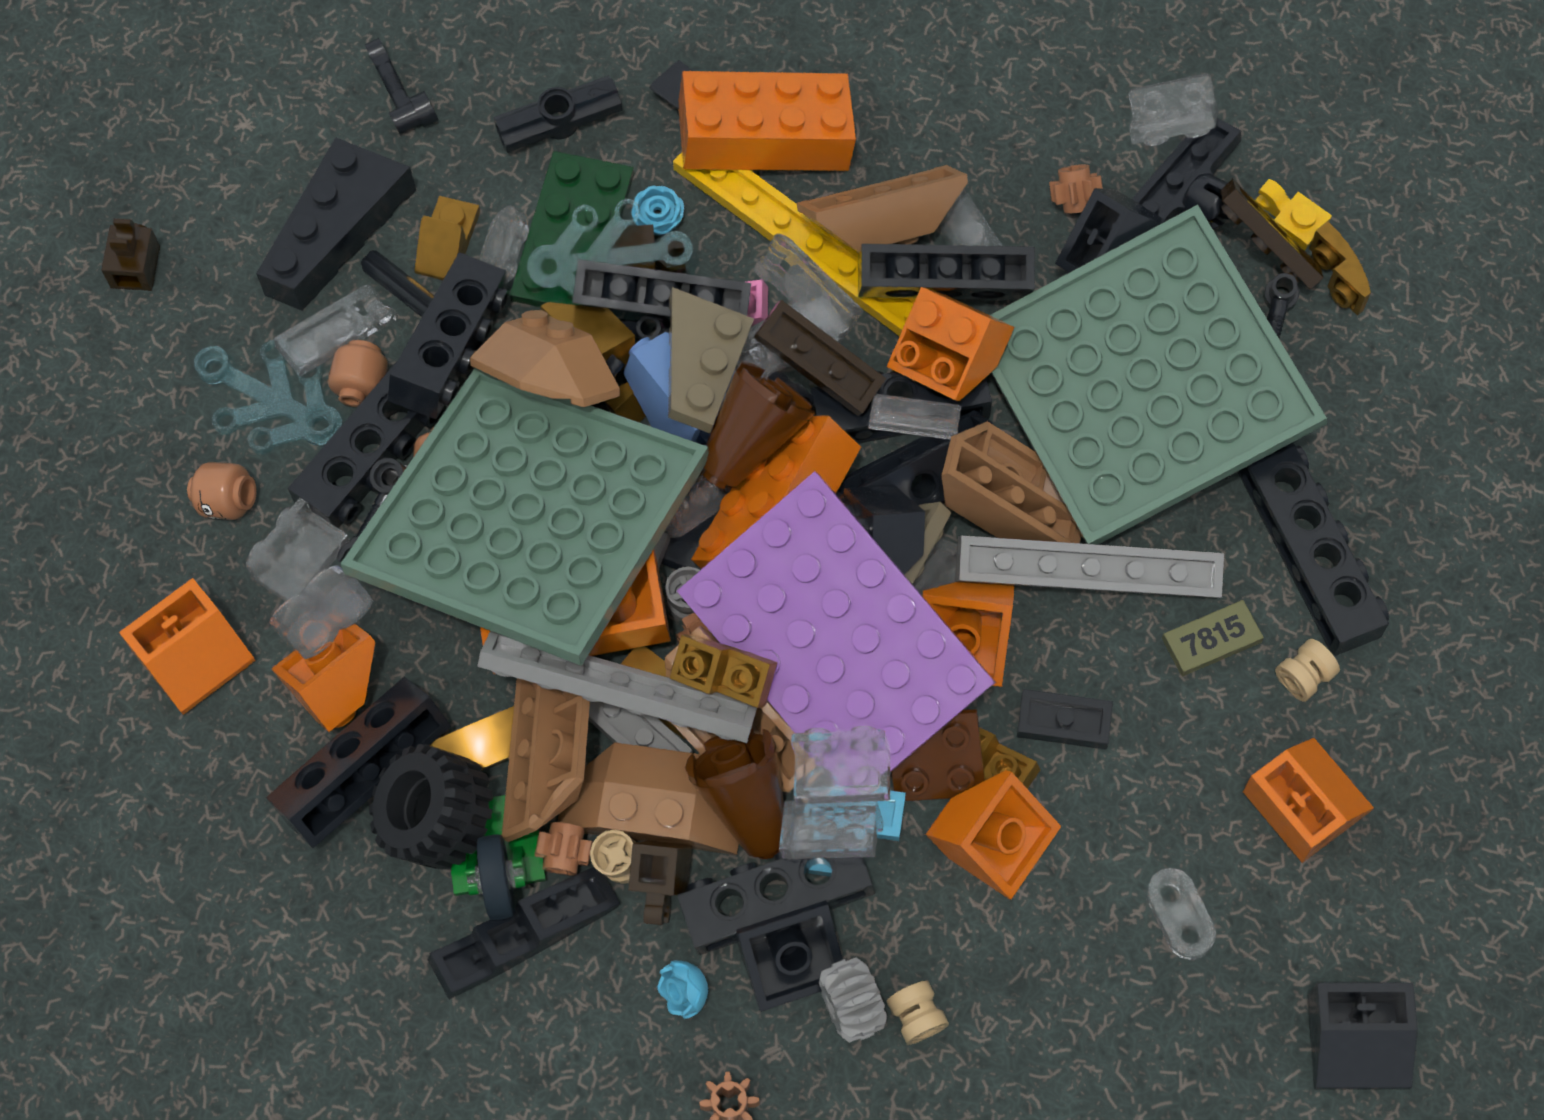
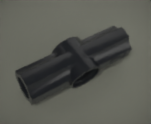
M608 75L570 90L561 87L549 88L540 95L537 102L493 117L499 139L504 150L508 153L549 137L557 140L566 139L574 134L577 127L623 111L615 83ZM557 112H563V113H564V114L559 115V116H553V115H552V114L557 113Z

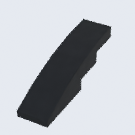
M592 867L519 900L513 917L488 920L473 928L470 935L431 952L427 960L448 999H451L508 971L618 908L620 902L606 877L596 870L595 867Z

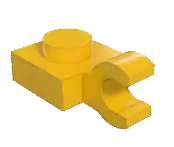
M1268 179L1258 192L1260 195L1255 200L1263 209L1276 217L1274 220L1304 250L1311 244L1315 231L1325 222H1329L1332 217L1331 214L1300 192H1297L1290 200L1284 189L1271 179Z

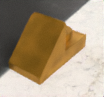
M439 196L432 217L423 216L421 219L414 269L415 274L444 280L458 253L466 254L480 214L479 205Z

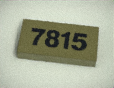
M1244 600L1163 633L1162 640L1182 677L1258 645L1264 639Z

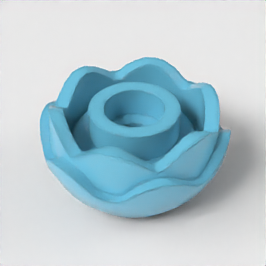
M650 186L636 195L631 214L636 225L653 224L654 235H664L673 231L680 224L683 218L684 204L682 199L672 189L665 186ZM656 210H660V211H661V213H659V214H655L654 212H655Z
M670 961V964L659 971L661 978L658 982V992L667 1000V1009L671 1014L680 1015L685 1019L691 1018L699 1013L705 1005L708 996L706 978L697 966L687 961Z

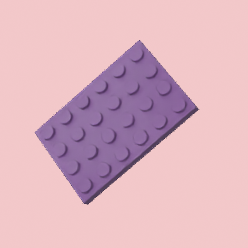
M816 471L677 590L679 595L719 643L778 662L767 700L853 803L996 683Z

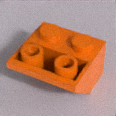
M921 287L886 367L949 398L960 401L997 368L1015 327L947 295Z
M193 578L119 632L134 655L182 715L256 661L219 609Z
M1315 738L1286 749L1251 775L1243 791L1302 863L1374 809Z

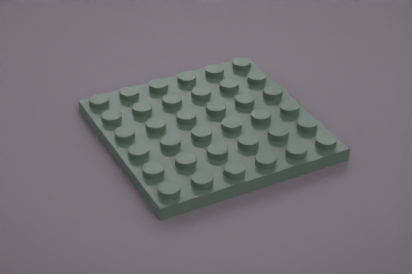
M1198 205L990 315L1015 327L997 368L991 374L1086 544L1098 545L1327 424V417Z
M474 368L341 562V567L345 575L582 666L706 465L709 449L705 445L591 405L580 407L571 404L570 399H552L520 390Z

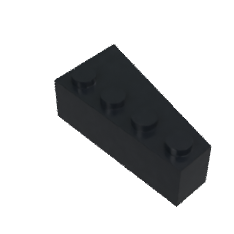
M335 138L256 273L265 296L303 311L339 273L338 269L352 255L355 256L365 245L364 242L379 226L382 227L393 216V211L417 191L411 168L367 149Z

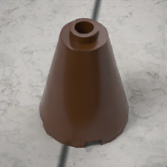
M741 361L735 370L706 445L709 449V454L704 466L703 476L721 489H725L727 485L737 487L800 430L815 413V411L810 410L812 405L787 383L778 377L775 381L768 377L761 378L765 369L747 361Z
M751 728L747 743L738 740H725L718 736L710 738L703 743L706 750L696 759L694 753H692L687 759L685 770L690 782L747 855L760 859L774 857L775 854L782 851L783 846L789 839L776 745L771 734L766 729H763V735L755 734L753 728Z

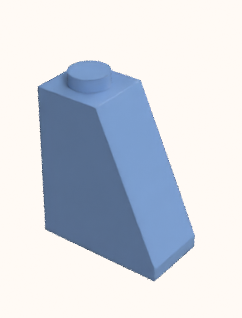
M664 332L652 340L649 337L641 339L630 349V356L623 374L651 427L706 446L711 433L668 418L669 333Z

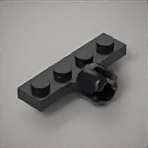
M1206 113L1135 194L1132 200L1166 221L1198 205L1212 229H1220L1224 222L1216 217L1229 219L1221 208L1225 203L1222 200L1220 191L1227 182L1214 176L1213 173L1241 142V130Z

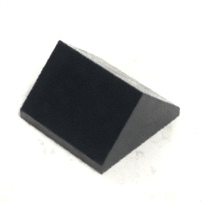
M826 900L736 929L737 944L760 1012L822 992L819 985L821 971L832 967L831 964L843 960Z

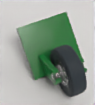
M505 795L493 797V800L489 802V808L493 809L491 819H487L485 828L488 830L485 836L477 839L476 851L473 854L466 853V861L459 865L452 864L451 866L454 895L469 894L472 896L483 894L486 912L490 920H500L514 916V888L526 887V884L546 881L545 870L542 869L544 860L543 858L535 857L539 829L510 842L504 841L502 837Z

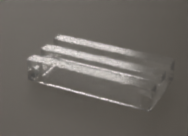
M876 394L873 398L869 429L951 440V436L958 433L961 406L951 403Z

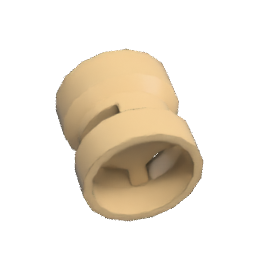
M1308 639L1299 647L1298 655L1294 658H1286L1276 667L1275 672L1279 681L1292 695L1304 702L1317 692V686L1321 682L1332 680L1340 672V668L1333 654L1317 640Z
M605 831L597 836L592 843L590 850L591 862L596 870L612 881L621 884L629 883L632 844L637 842L623 831Z
M929 981L912 984L887 999L892 1015L900 1018L903 1025L901 1034L907 1045L916 1044L949 1026L943 1010L937 1009L933 1002L935 993Z

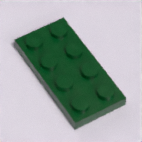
M553 151L510 292L512 302L541 307V305L547 302L577 305L572 303L578 259L609 263L612 253L611 227H619L634 177V167Z

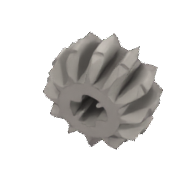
M855 957L847 961L843 959L831 964L832 967L821 971L819 985L822 990L821 995L831 1021L843 1039L848 1042L857 1039L863 1040L873 1036L875 1032L884 1029L887 1019L884 1010L885 1004L882 1001L874 976L870 974L866 964Z

